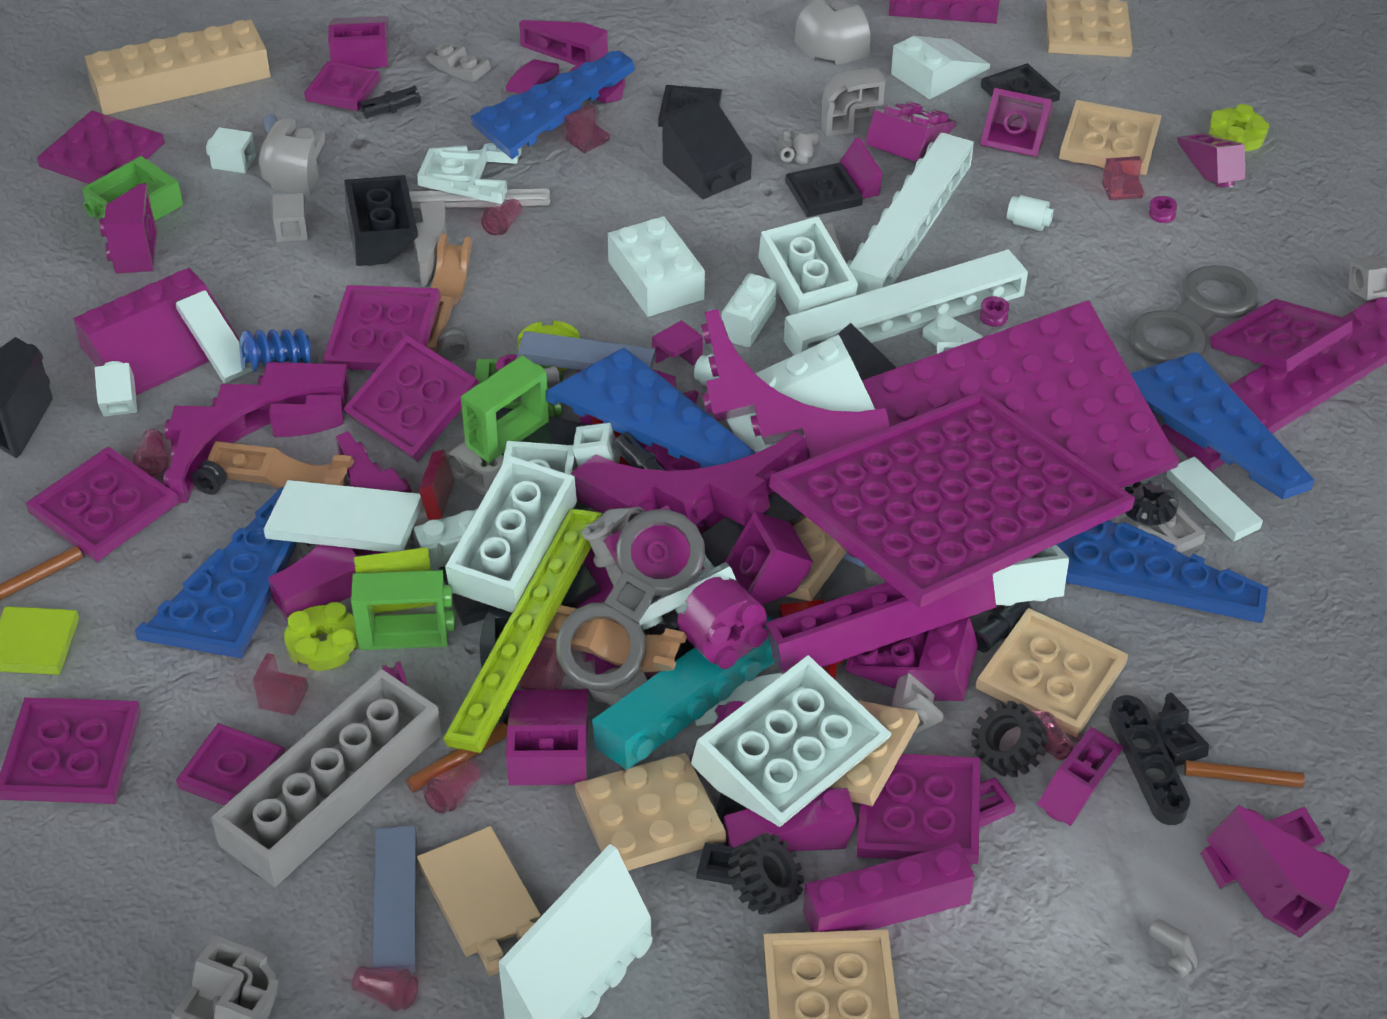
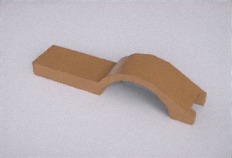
M441 233L437 244L436 270L431 288L439 289L441 299L427 347L437 354L440 348L438 337L442 331L446 330L452 308L458 304L464 291L472 248L471 237H465L463 245L459 246L448 244L447 234Z
M215 441L207 459L220 465L226 472L228 480L269 484L278 490L281 487H285L287 480L344 486L343 480L347 470L354 463L352 456L334 454L330 464L321 466L297 461L283 454L277 448Z
M560 605L541 642L556 645V638L562 623L576 608ZM604 618L593 619L584 623L575 632L571 642V649L594 654L603 660L621 667L628 658L631 645L626 630L621 625ZM668 628L661 635L645 634L646 654L639 671L657 672L674 670L676 665L674 658L680 644L685 643L687 635L682 631Z

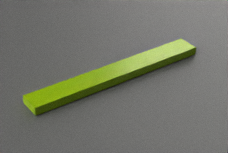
M569 509L443 739L448 747L478 753L482 752L591 549L589 540L583 538L582 530L601 517L602 513Z

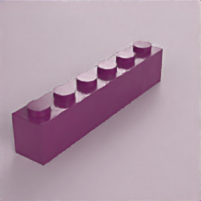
M993 574L921 608L917 607L888 582L767 622L766 626L773 659L782 675L808 655L819 666L823 667L996 608Z

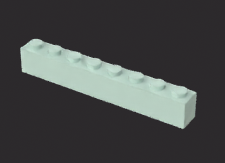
M941 132L934 142L929 143L924 158L918 159L913 174L907 175L902 190L896 191L891 206L883 210L878 225L872 226L867 241L859 245L856 257L853 261L849 260L847 263L858 283L856 295L886 287L895 282L970 168L973 141Z
M1009 249L787 316L785 317L784 342L793 355H796L833 338L849 323H852L873 343L927 326L943 313L953 318L981 309L982 301L987 297L997 296L1008 301L1024 296L1028 271Z

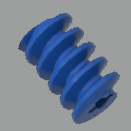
M275 329L269 330L267 337L262 330H257L254 337L249 330H244L240 336L239 352L242 370H244L246 363H250L253 372H257L259 362H263L265 368L267 362L285 363L289 361V363H298L302 361L303 363H311L310 339L302 329H296L293 336L288 329L282 330L280 337Z

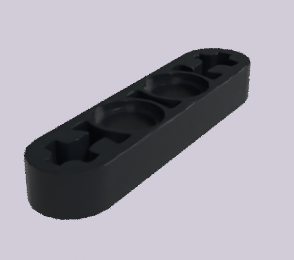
M1130 695L1117 697L1113 701L1109 721L1119 744L1123 746L1122 750L1153 816L1159 822L1166 825H1178L1186 819L1190 805L1189 795L1144 703L1137 697ZM1129 716H1134L1133 722H1132V727H1130V725H1131V720H1130ZM1136 738L1145 739L1152 747L1149 749H1139L1131 741ZM1151 768L1159 769L1164 772L1166 778L1162 780L1152 779L1147 775L1146 770ZM1166 797L1170 804H1164Z

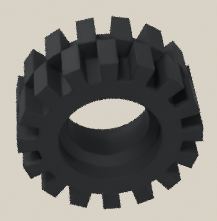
M1008 701L1007 706L1003 702L995 703L997 710L994 711L991 707L987 708L985 712L988 717L983 719L979 716L976 721L981 725L980 729L973 728L972 735L977 738L971 740L972 747L976 749L974 753L984 764L1001 776L1006 777L1008 774L1011 777H1018V770L1025 775L1030 772L1027 765L1031 763L1036 768L1040 763L1035 759L1038 754L1043 757L1045 756L1047 750L1041 744H1048V737L1044 734L1048 732L1046 726L1021 703L1018 705L1014 701ZM1019 727L1021 733L1016 744L1006 751H1000L999 744L1003 735L1008 730Z
M763 833L737 846L731 853L733 857L729 858L728 865L733 867V869L728 871L729 878H735L736 883L732 884L734 892L740 890L742 893L739 900L742 903L749 901L748 909L751 911L758 909V914L762 915L770 914L795 902L798 899V895L802 894L803 888L799 885L804 883V876L798 874V871L802 870L801 863L795 864L793 860L797 856L795 851L788 852L787 847L789 844L785 840L779 842L778 835L773 834L770 836L769 833Z

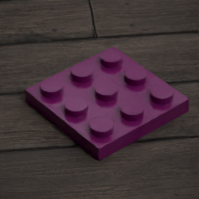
M91 110L37 157L41 168L90 184L140 156L148 159L165 142L162 133Z
M347 285L323 357V363L346 364L347 369L375 371L406 334L427 347L441 299L439 289Z
M1275 298L1210 336L1211 348L1223 351L1228 355H1236L1253 363H1261L1274 367L1278 371L1288 372L1353 332L1352 320Z
M406 334L347 403L343 411L350 418L418 462L462 409L461 396L480 384L477 378Z
M108 446L27 501L26 506L31 515L72 545L77 546L80 551L95 562H98L179 502L175 492Z
M24 697L0 772V800L116 804L141 713L139 701Z
M902 754L874 805L860 804L857 857L897 860L959 843L968 863L978 865L980 758Z

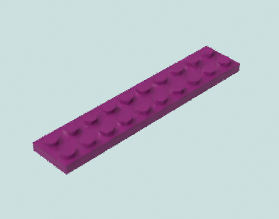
M1387 297L1370 300L1345 315L1343 318L1352 320L1353 332L1340 339L1337 343L1320 351L1316 356L1297 365L1293 370L1288 372L1278 371L1274 367L1262 365L1230 384L1229 387L1273 434L1387 363ZM1162 425L1161 429L1169 443L1189 458L1195 456L1211 472L1225 463L1220 459L1221 454L1208 446L1204 449L1168 425Z

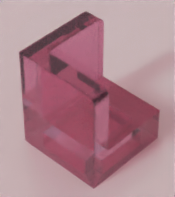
M592 104L565 116L566 141L582 153H586L610 140V134L596 125V108Z
M1140 156L1106 158L1102 184L1109 200L1143 198L1144 190L1139 181L1142 164Z
M543 636L520 679V687L522 689H560L565 674L556 658V639Z
M266 653L253 678L259 709L295 716L308 689L307 678L278 672L275 654Z

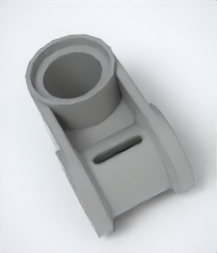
M465 441L446 453L452 475L464 481L484 496L502 467L504 458L503 455H500L488 463L465 446Z
M639 507L609 509L595 522L582 530L583 538L589 540L595 557L593 561L597 567H605L616 563L603 541L622 530L635 516L644 513L645 510Z

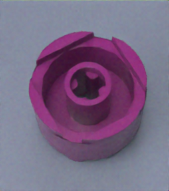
M713 577L704 581L685 600L689 604L685 614L679 613V630L687 635L686 639L707 660L722 669L732 667L737 659L745 656L752 648L761 646L768 636V631L765 629L767 617L764 607L732 578L723 580L721 577Z

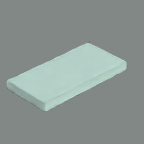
M287 480L263 531L266 539L382 552L403 551L423 506L420 494Z

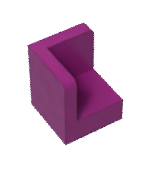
M680 320L652 336V348L655 349L654 361L659 363L670 356L676 357L679 355L692 366L696 365L699 357L703 355V336Z

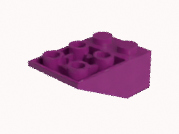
M388 16L333 18L328 30L331 61L371 69L388 67Z
M906 101V104L896 103V106L886 105L885 108L874 110L865 144L917 162L919 158H924L929 143L934 142L941 132L949 134L956 126L957 121L948 119L949 114L942 111L932 110V113L922 110L923 105L911 101Z
M970 616L872 651L849 657L846 671L896 689L898 678L910 673L935 695V701H964L978 648Z
M588 689L514 690L507 727L506 763L508 785H575V783L587 780Z
M1240 805L1207 838L1208 843L1263 917L1299 938L1334 910L1351 869L1340 864L1334 856L1314 849L1302 842L1296 834L1278 828L1266 821L1260 813Z

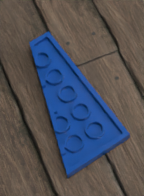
M620 50L608 52L598 60L586 62L580 68L571 72L561 73L555 79L544 84L534 85L530 90L519 95L509 96L499 104L482 108L480 112L471 115L472 124L510 159H514L519 155V148L525 144L531 146L538 141V134L543 131H552L581 110V103L585 100L593 101L599 97L598 91L600 89L612 87L635 70L633 60Z
M625 347L546 390V401L555 405L559 402L573 407V413L585 417L589 414L603 420V423H611L614 431L621 434L628 431L635 440L650 447L655 443L667 448L668 454L680 459L682 456L699 462L700 468L722 465L756 453Z
M1198 352L1130 373L1149 408L1163 416V423L1204 449L1208 446L1221 454L1220 459L1228 465L1233 463L1239 465L1249 472L1251 480L1284 500L1312 490L1314 479Z
M281 487L255 512L256 518L245 529L239 528L232 535V541L223 550L218 548L182 583L183 589L171 601L165 600L157 608L158 614L148 624L143 622L135 629L137 640L243 658L272 597L268 577L285 569L297 542L266 539L263 531L284 487Z
M1108 520L1056 544L1069 557L1066 583L1258 623L1263 621L1268 587L1229 569L1219 571L1204 564L1205 558L1194 553L1191 557L1177 552L1174 550V544L1126 522L1116 524Z

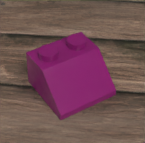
M994 88L980 146L1037 158L1047 134L1053 110L1052 100Z
M143 183L108 203L105 209V217L99 220L101 236L107 237L108 241L105 245L107 261L113 262L115 274L153 271L157 229L147 184Z
M754 511L725 562L731 567L736 578L735 581L761 605H764L795 592L802 580L808 576L813 560L791 523Z

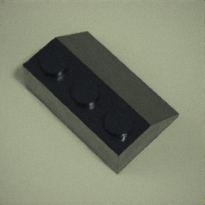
M406 176L344 180L346 213L356 266H373L389 263L418 237Z

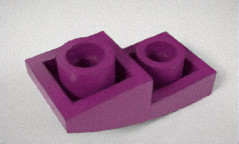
M536 59L526 63L511 77L506 85V91L519 95L530 90L534 85L548 82L549 78L559 75V64Z
M307 395L305 404H271L269 412L274 437L314 434L344 424L341 395Z

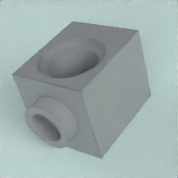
M303 193L273 195V222L277 242L308 240L307 213Z
M1379 255L1350 260L1348 290L1366 300L1387 297V260Z

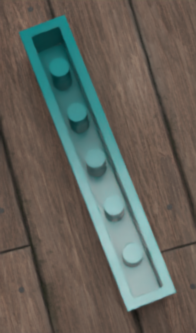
M766 615V623L774 620ZM767 636V639L761 646L752 648L751 651L742 658L737 659L736 663L728 669H722L718 665L711 663L696 648H693L675 661L674 670L660 671L592 719L594 748L626 770L640 760H644L652 751L667 740L673 739L678 732L693 721L700 719L720 701L729 698L732 692L742 683L752 681L760 672L771 664L776 663L772 656L769 636Z

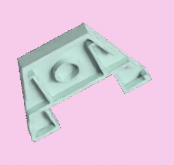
M493 143L484 144L481 150L470 151L467 150V145L430 148L417 175L418 186L503 204L507 193V181L480 179L486 162L517 164L521 148L518 149L519 155L514 159H510L499 148H496V145Z

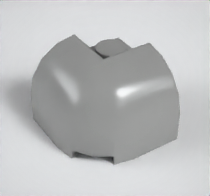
M814 0L802 10L797 18L794 42L814 61L821 58L835 60V65L845 64L869 57L870 29L866 16L859 5L850 7L844 0L835 1L827 5L824 0Z
M877 67L845 70L833 76L826 83L822 94L820 116L821 127L826 137L854 133L855 118L873 116L875 106L883 105L885 79Z
M283 118L275 122L261 146L259 156L261 177L271 185V189L286 193H303L310 196L319 179L316 158L325 143L324 131L296 128L294 118Z
M214 935L197 958L192 986L173 1011L171 1019H267L276 998L279 979H276L275 973L267 965V956L242 944Z

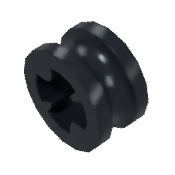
M204 460L199 464L198 469L192 473L191 480L200 491L214 495L218 493L220 487L226 482L227 474L217 463Z

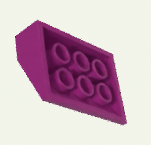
M190 268L178 271L173 275L148 284L141 289L118 297L109 303L73 318L80 347L96 366H104L105 363L111 361L129 363L134 375L136 395L210 362L177 311L176 302L206 290L237 340L240 341L205 283Z

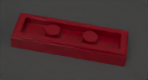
M445 449L431 454L419 488L427 518L430 520L442 519L454 483Z

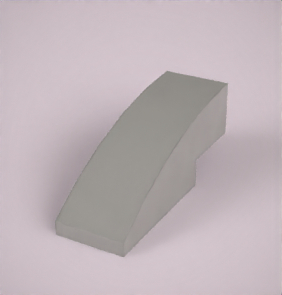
M444 200L419 203L421 222L416 223L418 237L413 240V246L422 287L428 286L434 278L437 262V244L441 233L447 234Z

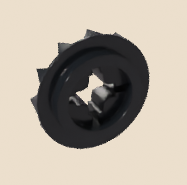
M1149 480L1146 484L1136 482L1132 487H1125L1124 490L1135 497L1132 509L1125 512L1132 520L1145 525H1161L1169 522L1176 515L1178 501L1175 500V492L1165 490L1164 483L1156 486Z

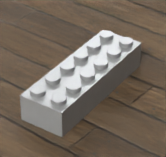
M380 669L211 817L218 846L273 887L278 886L441 736L438 706Z

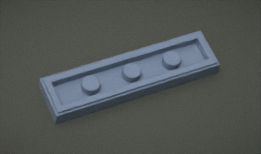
M524 331L517 351V358L523 355L539 365L582 371L625 347L652 369L655 360V349Z
M416 826L375 828L372 965L374 975L416 972Z

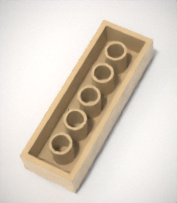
M251 19L246 21L238 20L232 24L219 27L211 26L205 30L191 33L184 32L169 38H157L142 44L125 45L119 49L98 51L92 55L84 56L92 89L104 115L270 78L266 48Z

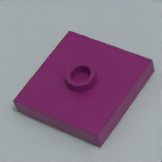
M327 61L304 92L305 101L358 111L361 108L360 101H365L380 81V71Z
M666 505V506H664L663 508H661V509H669V510H670V508H669L668 505ZM666 525L652 526L643 530L635 538L631 548V558L635 567L642 574L653 579H668L679 574L687 565L690 557V546L685 536L677 529ZM622 530L603 541L616 564V544Z
M217 723L176 779L177 786L181 790L225 806L286 752L285 747Z

